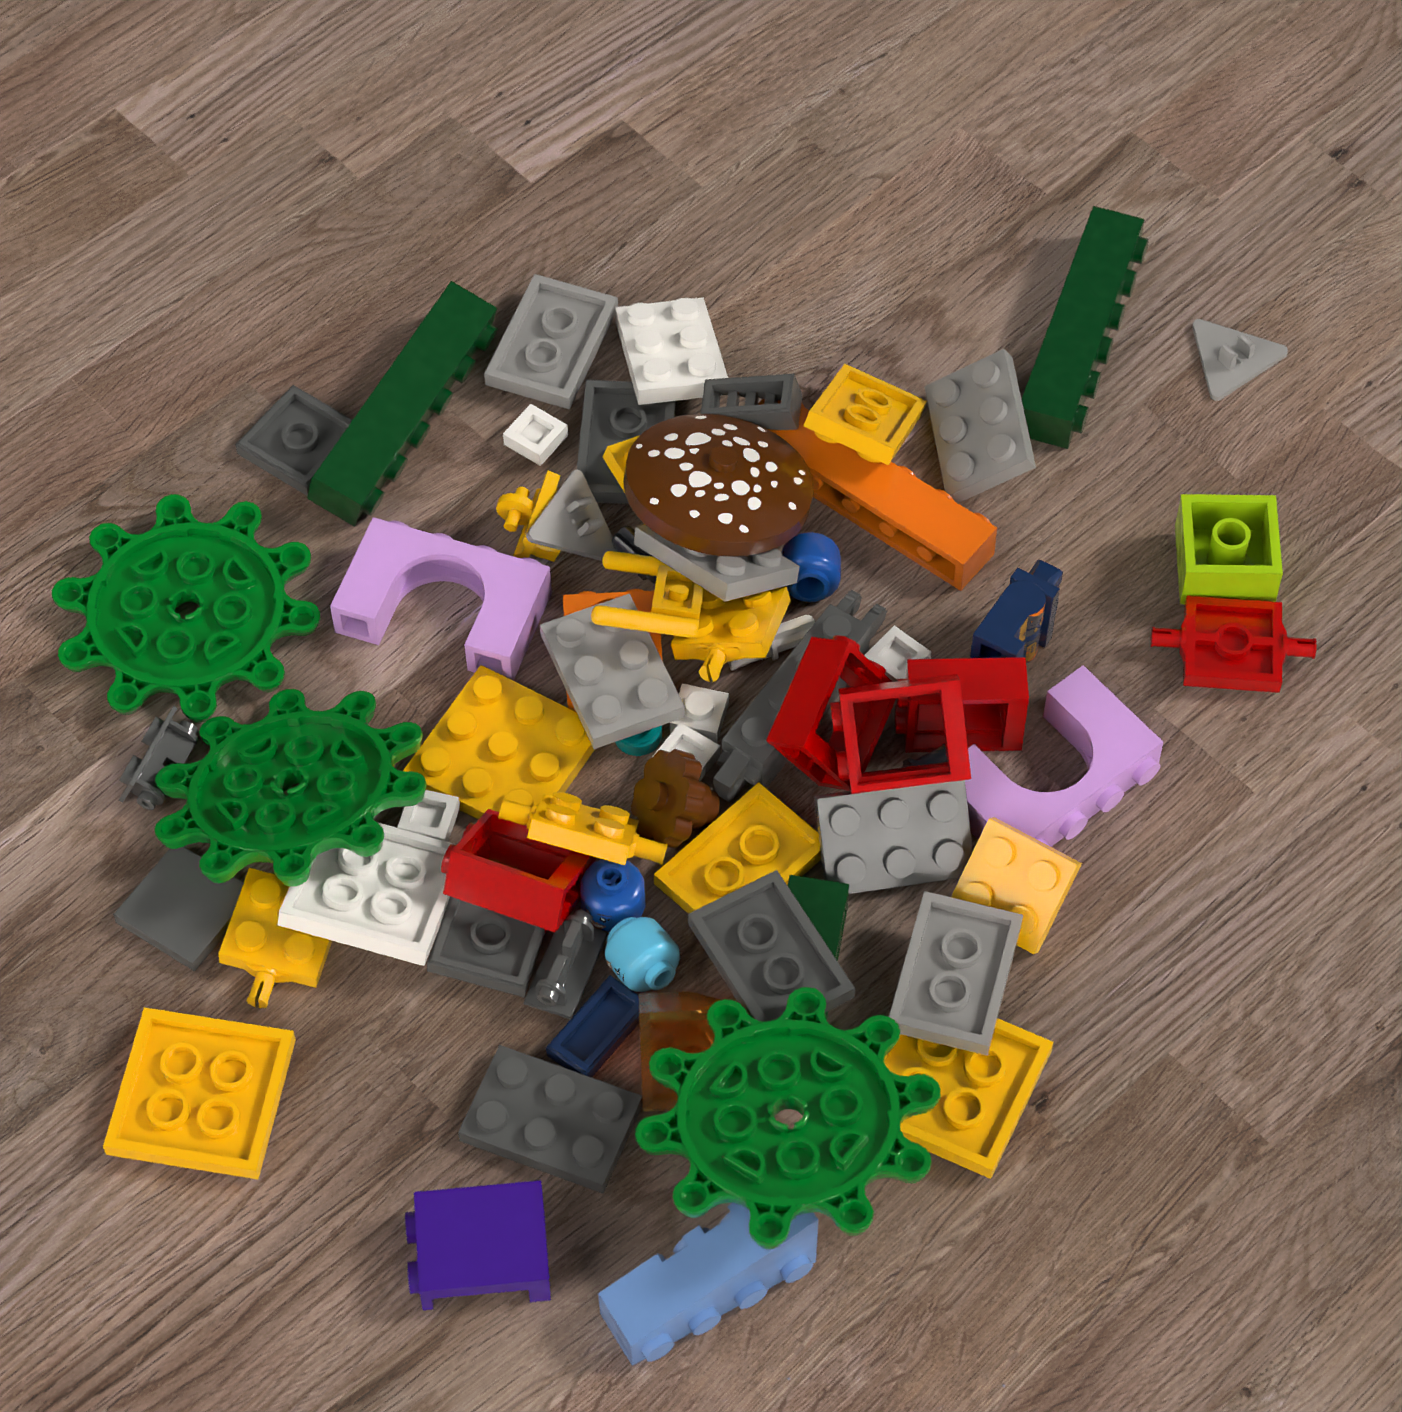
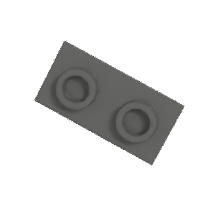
M172 707L164 721L158 717L154 718L141 741L149 746L144 757L140 759L133 755L119 781L127 786L118 801L123 803L129 792L138 796L137 803L145 809L154 810L156 805L163 804L166 795L158 788L155 781L159 770L165 767L162 765L163 762L184 764L192 748L198 742L196 736L198 728L188 721H181L179 724L172 720L178 709L177 707Z
M575 910L573 915L567 916L563 924L553 934L526 995L524 1005L571 1020L608 935L607 932L593 927L591 924L593 918L589 913L583 910Z

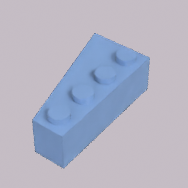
M731 1203L727 1206L730 1212L721 1220L720 1224L711 1230L709 1228H701L699 1225L682 1236L683 1239L676 1244L673 1249L674 1255L666 1260L663 1254H656L599 1292L600 1314L631 1365L634 1366L644 1359L648 1362L660 1359L672 1350L675 1345L674 1342L692 1332L694 1335H701L716 1326L723 1314L737 1306L740 1309L749 1308L765 1297L767 1289L783 1280L786 1283H792L805 1276L812 1269L813 1263L816 1262L818 1218L814 1212L804 1213L791 1221L788 1237L779 1247L764 1249L757 1245L749 1234L750 1211L742 1205Z

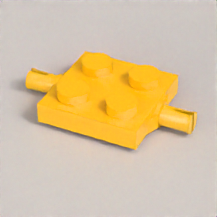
M787 586L726 602L704 589L697 639L674 636L671 648L675 660L698 659L704 661L700 667L699 675L707 682H710L712 677L713 682H715L720 676L723 665L727 662L743 658H766L791 601Z
M554 792L552 796L544 794L539 805H533L532 807L506 800V798L502 801L498 819L527 826V829H529L527 838L622 865H625L627 858H633V856L663 864L668 844L639 837L640 834L636 833L639 820L629 818V812L624 809L608 805L601 806V809L582 805L580 798L564 792Z
M249 868L218 954L219 963L244 969L254 976L255 979L246 1001L253 1007H256L258 1001L259 1008H267L275 982H295L317 988L332 940L278 926L279 910L290 886L282 883L275 874Z

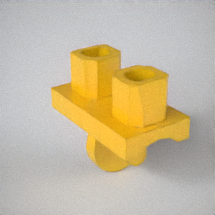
M548 470L541 488L535 491L532 500L528 498L530 491L525 487H518L515 493H507L499 497L496 511L505 520L504 528L507 531L515 532L518 525H523L513 553L514 557L529 558L530 554L554 562L561 550L529 542L526 538V533L558 491L557 485L560 475Z

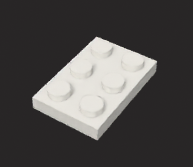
M703 297L693 299L680 298L675 301L648 304L636 303L630 306L615 307V321L638 405L703 398L705 379L728 378Z

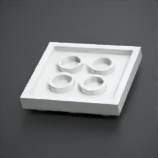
M379 823L384 830V841L381 850L377 854L361 857L345 848L330 849L317 855L312 861L310 875L305 883L289 888L279 910L278 926L425 966L450 896L443 894L447 874L441 872V865L447 848L454 843Z

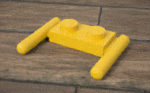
M617 551L605 552L602 564L606 569L657 576L651 612L597 605L591 611V620L594 624L697 639L704 588L655 557Z

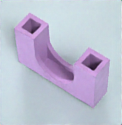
M373 517L330 605L335 633L379 645L399 602L406 594L421 585L431 582L447 581L458 583L474 591L483 601L482 607L464 644L467 670L475 673L478 667L483 665L514 681L552 594L550 567L542 565L532 558H517L499 553L489 546H474L456 541L442 533L431 534L410 528L399 521H385Z
M1083 665L1047 691L1043 717L1082 755L1088 768L1086 775L1079 782L1064 790L1056 792L1028 790L1011 781L973 744L968 748L972 779L965 780L970 831L979 840L988 819L995 817L1050 847L1064 837L1067 840L1072 839L1083 830L1089 818L1100 810L1102 812L1110 811L1120 802L1124 792L1136 783L1140 786L1146 784L1157 774L1160 769L1159 760L1163 741Z

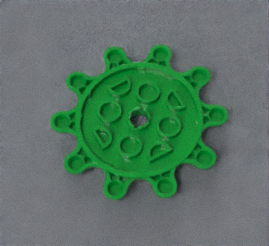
M171 494L159 500L156 505V524L145 533L139 535L130 534L114 523L100 524L91 531L89 536L90 545L101 556L103 561L100 570L86 578L66 577L59 580L52 589V598L56 605L64 611L79 613L86 617V626L83 631L61 644L58 650V657L60 663L72 672H82L98 666L114 669L116 677L108 690L107 700L111 708L122 715H131L137 712L142 704L152 695L172 693L179 697L182 712L187 718L196 723H203L213 716L217 708L216 692L224 684L237 680L246 681L263 692H272L278 689L284 680L285 671L283 664L271 653L270 647L276 640L284 636H307L312 634L320 622V611L312 602L290 598L284 590L289 581L300 576L308 569L311 563L310 549L300 542H289L275 548H266L259 545L254 539V534L261 523L262 514L256 504L247 501L238 502L219 521L203 523L193 517L189 500L184 496ZM184 602L198 604L200 607L193 613L185 615V619L175 612L176 607Z
M286 689L273 695L269 702L268 714L262 720L255 723L240 724L226 716L213 717L205 721L199 729L201 739L210 747L209 753L202 760L195 763H177L165 766L156 775V784L166 796L187 800L182 809L162 818L154 828L155 835L160 842L170 849H177L198 842L211 844L208 851L200 859L199 867L201 872L213 883L227 882L245 866L256 862L273 863L276 877L285 885L290 887L302 885L309 878L312 861L317 855L330 849L345 848L361 857L377 854L383 845L384 830L379 823L374 821L376 815L388 808L414 806L423 800L427 785L424 776L417 772L400 771L394 768L397 762L416 753L420 749L423 737L421 727L412 722H403L384 729L370 727L368 723L374 716L376 699L373 694L367 691L350 693L338 705L326 711H313L306 707V700L301 691ZM293 784H299L298 786L289 789Z
M801 987L789 995L783 1015L772 1021L753 1019L737 1001L730 999L719 1000L712 1004L707 1012V1021L715 1036L713 1044L707 1050L695 1054L686 1053L671 1047L656 1051L649 1061L650 1073L659 1084L677 1093L678 1100L669 1112L661 1115H652L640 1121L635 1129V1138L638 1145L648 1154L680 1155L690 1162V1171L675 1186L672 1196L676 1208L687 1217L697 1218L722 1203L731 1202L742 1205L750 1211L749 1234L754 1242L764 1249L779 1247L788 1237L791 1221L798 1215L809 1212H819L829 1216L837 1227L849 1236H857L864 1233L870 1227L874 1218L872 1204L865 1194L866 1186L872 1181L881 1178L896 1179L910 1184L917 1183L927 1175L932 1165L931 1155L928 1150L905 1138L900 1130V1125L909 1117L930 1112L941 1097V1088L938 1082L928 1075L899 1076L892 1073L886 1067L884 1057L893 1049L900 1037V1028L897 1022L888 1016L877 1015L868 1018L854 1029H837L830 1025L825 1018L826 998L815 988ZM783 1110H795L803 1116L798 1122L794 1123V1128H789L788 1124L780 1123L774 1118L776 1114Z

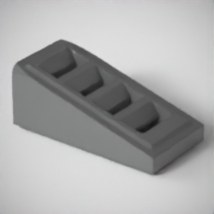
M795 374L705 379L700 414H717L740 418L772 430H798L802 392ZM721 395H728L726 407H719ZM740 397H746L745 406H739ZM759 398L765 399L764 404L758 405Z

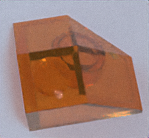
M691 991L639 993L643 1111L671 1110L678 1100L677 1093L659 1084L651 1075L649 1069L651 1056L662 1048L670 1047L693 1054L707 1050L713 1044L715 1038L714 1032L707 1021V1012L712 1004L722 999Z

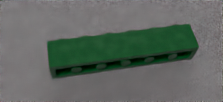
M1097 206L1092 207L1022 396L1030 439L1068 449L1074 432L1082 434L1089 412V407L1084 406L1086 397L1095 398L1101 379V372L1096 371L1099 363L1107 364L1111 353L1113 338L1108 337L1110 330L1118 331L1122 323L1125 304L1120 303L1123 296L1131 297L1137 277V271L1132 270L1134 263L1142 265L1146 255L1149 239L1142 237L1145 219Z
M450 281L313 475L307 496L308 500L354 527L364 513L370 516L373 515L384 497L385 492L381 488L387 479L395 482L402 473L408 461V458L404 456L410 446L416 449L420 447L430 430L431 425L427 422L432 414L435 413L441 416L453 396L450 388L454 382L464 383L476 362L472 356L477 349L485 352L491 344L498 328L492 325L497 307Z

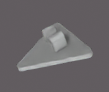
M1196 319L1192 325L1210 398L1214 401H1220L1286 358L1288 348L1285 345L1202 319Z
M578 469L573 470L526 533V538L531 543L602 561L605 552L617 551L613 547L612 534L583 472Z

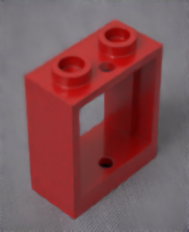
M835 635L833 639L811 637L766 741L818 786L851 791L849 781H839L836 752L846 751L843 731H833L830 741L827 743L815 733L839 677L850 687L893 681L885 675L886 669L883 666L869 660L860 652L861 647L857 642L841 635ZM896 698L853 703L861 773L865 772Z
M1026 657L907 659L906 679H897V681L958 675L961 684L968 748L975 744L981 751H1022L1029 703ZM939 693L897 698V705H895V734H904L905 753L931 752L945 743L941 705H938L940 704Z
M957 674L838 689L840 701L830 703L834 732L843 731L846 751L836 752L839 781L850 782L851 794L972 779L961 684ZM939 693L947 762L861 773L853 703Z
M487 809L475 824L469 823L462 839L457 845L451 844L447 848L441 865V872L447 874L443 894L556 933L566 917L570 915L580 902V881L585 870L596 861V857L527 838L529 832L527 826L498 819L499 812Z

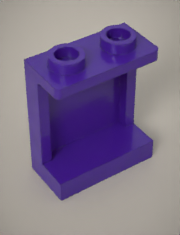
M541 1180L414 1192L415 1211L405 1212L407 1244L417 1245V1261L408 1262V1282L410 1294H420L423 1310H434L433 1299L524 1290L529 1291L530 1302L551 1300Z

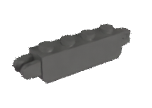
M853 590L849 591L836 607L829 604L722 739V753L717 759V764L721 768L713 778L715 786L713 790L716 791L719 797L731 802L748 782L752 785H756L759 782L765 788L768 787L788 762V759L771 746L766 739L811 637L833 639V636L841 635L857 642L861 647L860 652L865 655L869 651L870 640L885 620L886 608L876 603L860 621L853 617V615L858 611L862 597ZM840 677L823 715L830 708V703L838 698V689L845 688L848 685Z

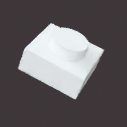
M530 404L503 433L504 445L541 466L568 437L567 424Z
M894 625L864 656L886 669L885 675L891 681L896 682L897 679H906L907 659H931V651Z
M682 683L679 696L685 706V717L670 722V733L681 722L717 743L729 705V693Z
M680 722L656 751V753L659 750L671 752L673 749L692 753L702 765V772L699 781H701L719 758L720 745Z
M426 790L425 796L419 804L404 807L397 828L448 842L460 809L459 797Z

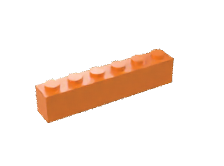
M762 399L758 405L764 404L765 399ZM802 403L798 430L768 429L788 442L803 458L812 476L813 497L958 590L962 591L993 557L997 527L992 525L984 515L971 512L955 502L947 492L935 489L917 478L905 466H898L893 462L889 465L882 462H869L861 458L854 449L840 443H828L821 440L815 435L814 431L803 427L810 410L805 408Z

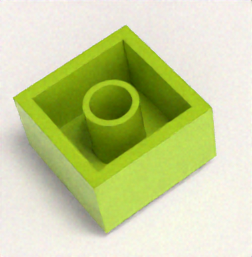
M1181 494L1175 523L1180 604H1185L1186 596L1276 602L1283 575L1276 495Z

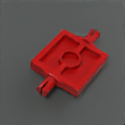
M1186 596L1184 621L1181 624V629L1152 627L1150 647L1179 648V653L1183 660V686L1280 693L1282 666L1286 656L1315 659L1317 648L1316 638L1288 637L1282 622V602Z

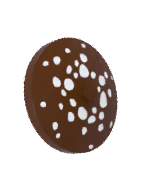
M691 414L659 422L644 431L633 443L627 456L623 484L626 498L632 510L646 526L676 545L709 555L748 556L767 552L785 544L804 526L813 498V481L809 468L800 454L788 442L762 426L725 415Z

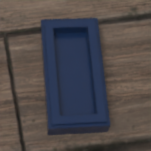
M609 975L546 1047L547 1056L563 1068L592 1078L650 1012V1002Z

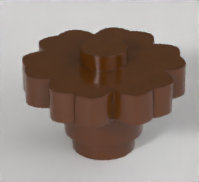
M673 749L671 752L659 750L654 757L646 762L644 778L635 784L634 798L631 804V813L637 817L636 820H639L636 833L640 834L639 837L668 844L667 847L676 849L681 845L682 841L690 837L692 831L707 828L716 820L720 807L719 796L706 783L699 781L702 765L692 753Z

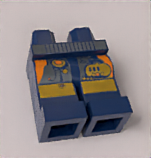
M1037 560L1029 573L1017 567L1010 577L1009 586L1004 590L973 633L970 658L1026 657V663L1031 662L1037 654L1038 645L1045 648L1052 638L1060 591L1058 586L1062 582L1063 572L1042 560Z

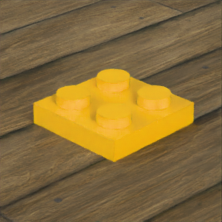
M992 817L988 819L951 897L1022 914L1023 920L1017 946L1032 954H1036L1039 952L1082 863L1011 825Z

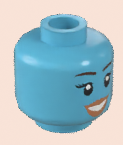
M649 917L626 918L616 924L608 934L604 953L606 962L626 987L634 992H647L650 990H660L673 980L680 960L679 947L654 919Z

